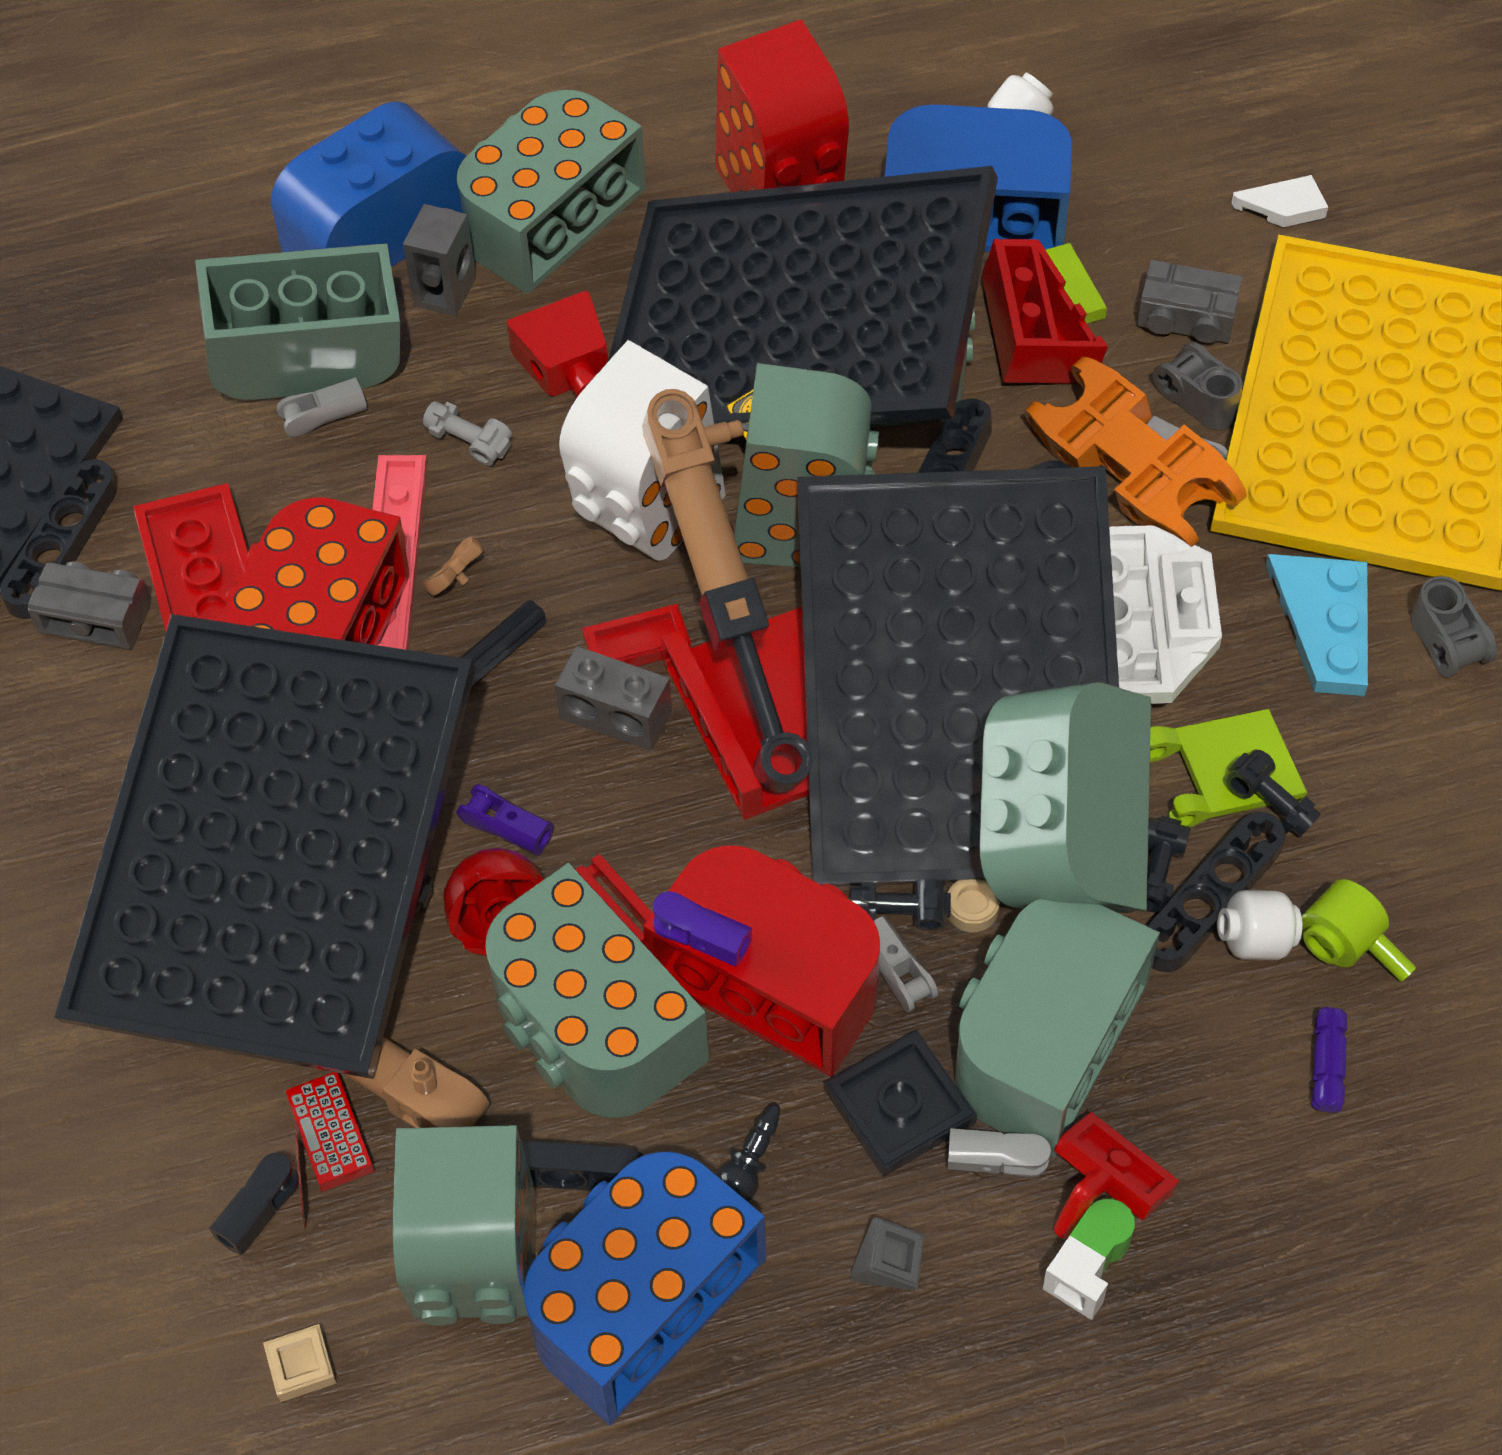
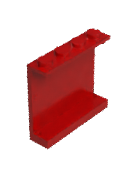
M802 607L768 619L769 628L762 638L754 640V644L784 733L790 732L799 735L807 741ZM680 629L661 636L663 664L743 820L808 796L809 773L797 787L788 792L780 793L767 790L755 776L753 764L757 753L762 748L760 742L765 739L734 646L715 651L712 642L708 641L689 648ZM775 751L771 754V764L777 772L784 775L794 773L795 761L791 755L783 751Z

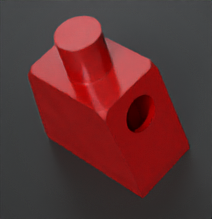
M587 290L506 320L511 353L548 396L555 397L573 390L576 397H578L608 363L606 341L591 296Z

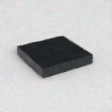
M917 1030L824 1082V1091L883 1177L948 1140L950 1128L967 1129L977 1122V1114Z

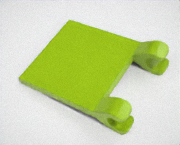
M1269 709L1178 728L1165 726L1150 728V762L1162 760L1180 751L1199 795L1182 794L1177 796L1173 800L1174 809L1169 811V818L1181 820V825L1193 827L1209 818L1269 806L1270 804L1257 792L1251 798L1244 799L1236 796L1227 785V776L1230 774L1229 768L1244 752L1249 754L1255 749L1266 752L1274 760L1276 769L1270 776L1294 798L1302 799L1306 796L1305 786Z

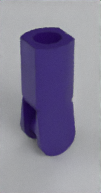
M474 785L471 789L473 797L467 805L462 804L458 807L456 811L458 817L470 827L493 834L536 856H540L552 838L554 826L552 822L511 803L486 786ZM489 809L497 812L494 817L486 814Z
M663 892L654 899L653 912L655 916L653 926L657 934L661 937L690 945V947L735 967L740 964L752 941L751 927L708 908H703L701 905L676 892Z

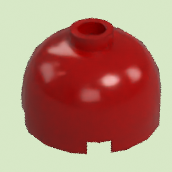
M492 848L480 850L464 858L453 869L443 891L444 914L451 934L462 942L464 949L474 954L487 956L486 937L495 917L506 906L544 880L536 865L515 851Z

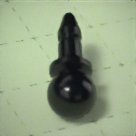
M778 1104L770 1105L757 1118L754 1124L755 1129L750 1132L743 1145L744 1150L740 1152L732 1148L730 1152L732 1160L724 1163L716 1172L718 1178L747 1202L755 1196L758 1190V1173L764 1172L767 1167L759 1162V1158L764 1155L771 1142L770 1137L777 1130L781 1111Z

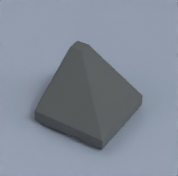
M878 1217L872 1219L851 1270L850 1280L858 1283L908 1290L917 1289L924 1234Z

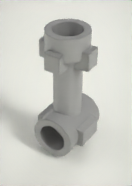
M433 401L428 406L423 417V426L429 429V433L439 439L444 434H452L471 443L468 451L481 464L492 466L497 458H503L511 446L510 438L512 437V431L497 419L490 418L482 428L458 417L459 411L457 406L450 402H446L444 405Z

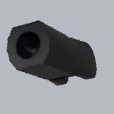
M271 1153L260 1161L247 1180L245 1187L239 1190L209 1229L217 1241L236 1254L242 1255L273 1217L274 1212L289 1199L299 1185L298 1175L292 1168L290 1159L282 1153Z

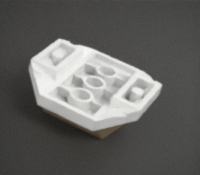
M1154 525L1111 526L1109 529L1119 688L1151 697V704L1172 703L1220 648L1222 631L1212 554L1196 545L1190 547L1175 535Z

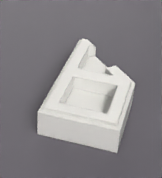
M1312 175L1233 192L1232 205L1235 209L1243 211L1248 208L1268 216V222L1281 227L1326 218L1328 205Z

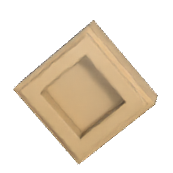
M319 1324L263 1343L280 1403L337 1384L323 1332Z

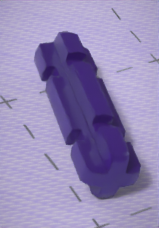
M1323 1007L1319 1009L1316 1017L1315 1034L1317 1035V1041H1315L1313 1072L1315 1088H1313L1312 1105L1320 1112H1340L1345 1101L1343 1079H1345L1347 1039L1345 1032L1347 1031V1014L1340 1008Z

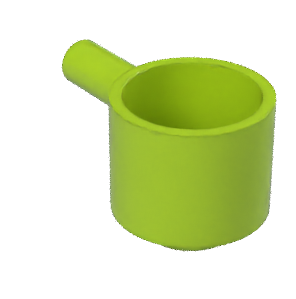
M1346 879L1335 881L1302 915L1304 942L1308 949L1323 962L1340 967H1351L1369 950L1400 982L1404 981L1416 969V966L1384 935L1389 927V918L1384 907L1372 893L1353 881Z

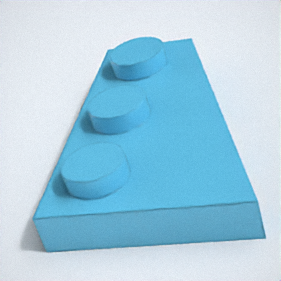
M1268 554L1265 566L1270 579H1274L1280 593L1279 603L1284 616L1288 615L1295 632V645L1313 692L1365 696L1368 687L1367 562Z

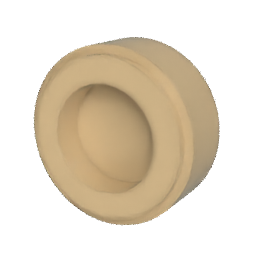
M959 880L951 886L948 893H951V915L948 919L956 928L973 933L984 931L994 924L998 917L1000 900L992 892L986 880Z

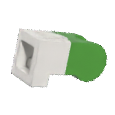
M1102 1199L1094 1202L1085 1212L1047 1268L1043 1290L1092 1320L1104 1302L1108 1286L1107 1282L1100 1279L1110 1262L1121 1259L1128 1252L1135 1228V1220L1131 1210L1123 1202L1115 1199Z

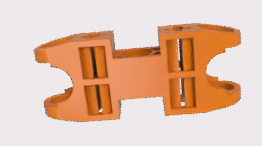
M1082 357L1071 366L1074 378L1084 389L1083 395L1078 401L1064 407L1054 406L1050 403L1044 406L1040 402L1034 401L1024 410L1026 419L1033 431L1056 459L1068 464L1071 468L1106 466V469L1121 481L1114 491L1122 513L1138 526L1154 525L1175 535L1190 547L1199 542L1196 532L1183 518L1185 511L1190 505L1196 501L1206 499L1214 500L1220 504L1225 501L1232 506H1237L1247 497L1246 490L1238 475L1214 447L1186 425H1183L1168 440H1165L1145 424L1152 418L1147 395L1117 371L1094 359Z

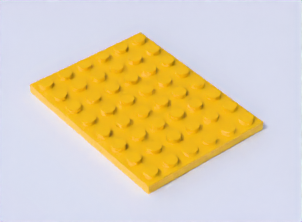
M1278 234L1226 460L1241 480L1247 497L1237 506H1232L1225 501L1221 504L1217 502L1210 531L1432 577H1450L1458 582L1502 591V276Z

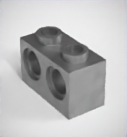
M578 646L574 649L555 684L560 719L651 751L672 712L670 678Z

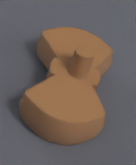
M472 536L467 537L456 548L451 559L439 571L422 582L425 590L434 596L447 588L454 578L461 586L464 585L469 579L462 570L483 552V547L479 541Z

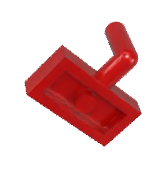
M1090 1112L1061 1136L1054 1150L1073 1165L1076 1170L1086 1176L1071 1192L1054 1225V1231L1060 1238L1067 1240L1093 1201L1104 1191L1114 1199L1123 1202L1133 1214L1144 1221L1172 1196L1180 1180L1098 1116Z

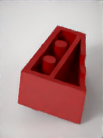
M994 239L982 280L1003 382L1078 383L1071 372V366L1082 357H1088L1102 363L1108 348L1102 336L1095 337L1085 322L1087 313L1080 303L1074 305L1064 289L1065 279L1039 240Z

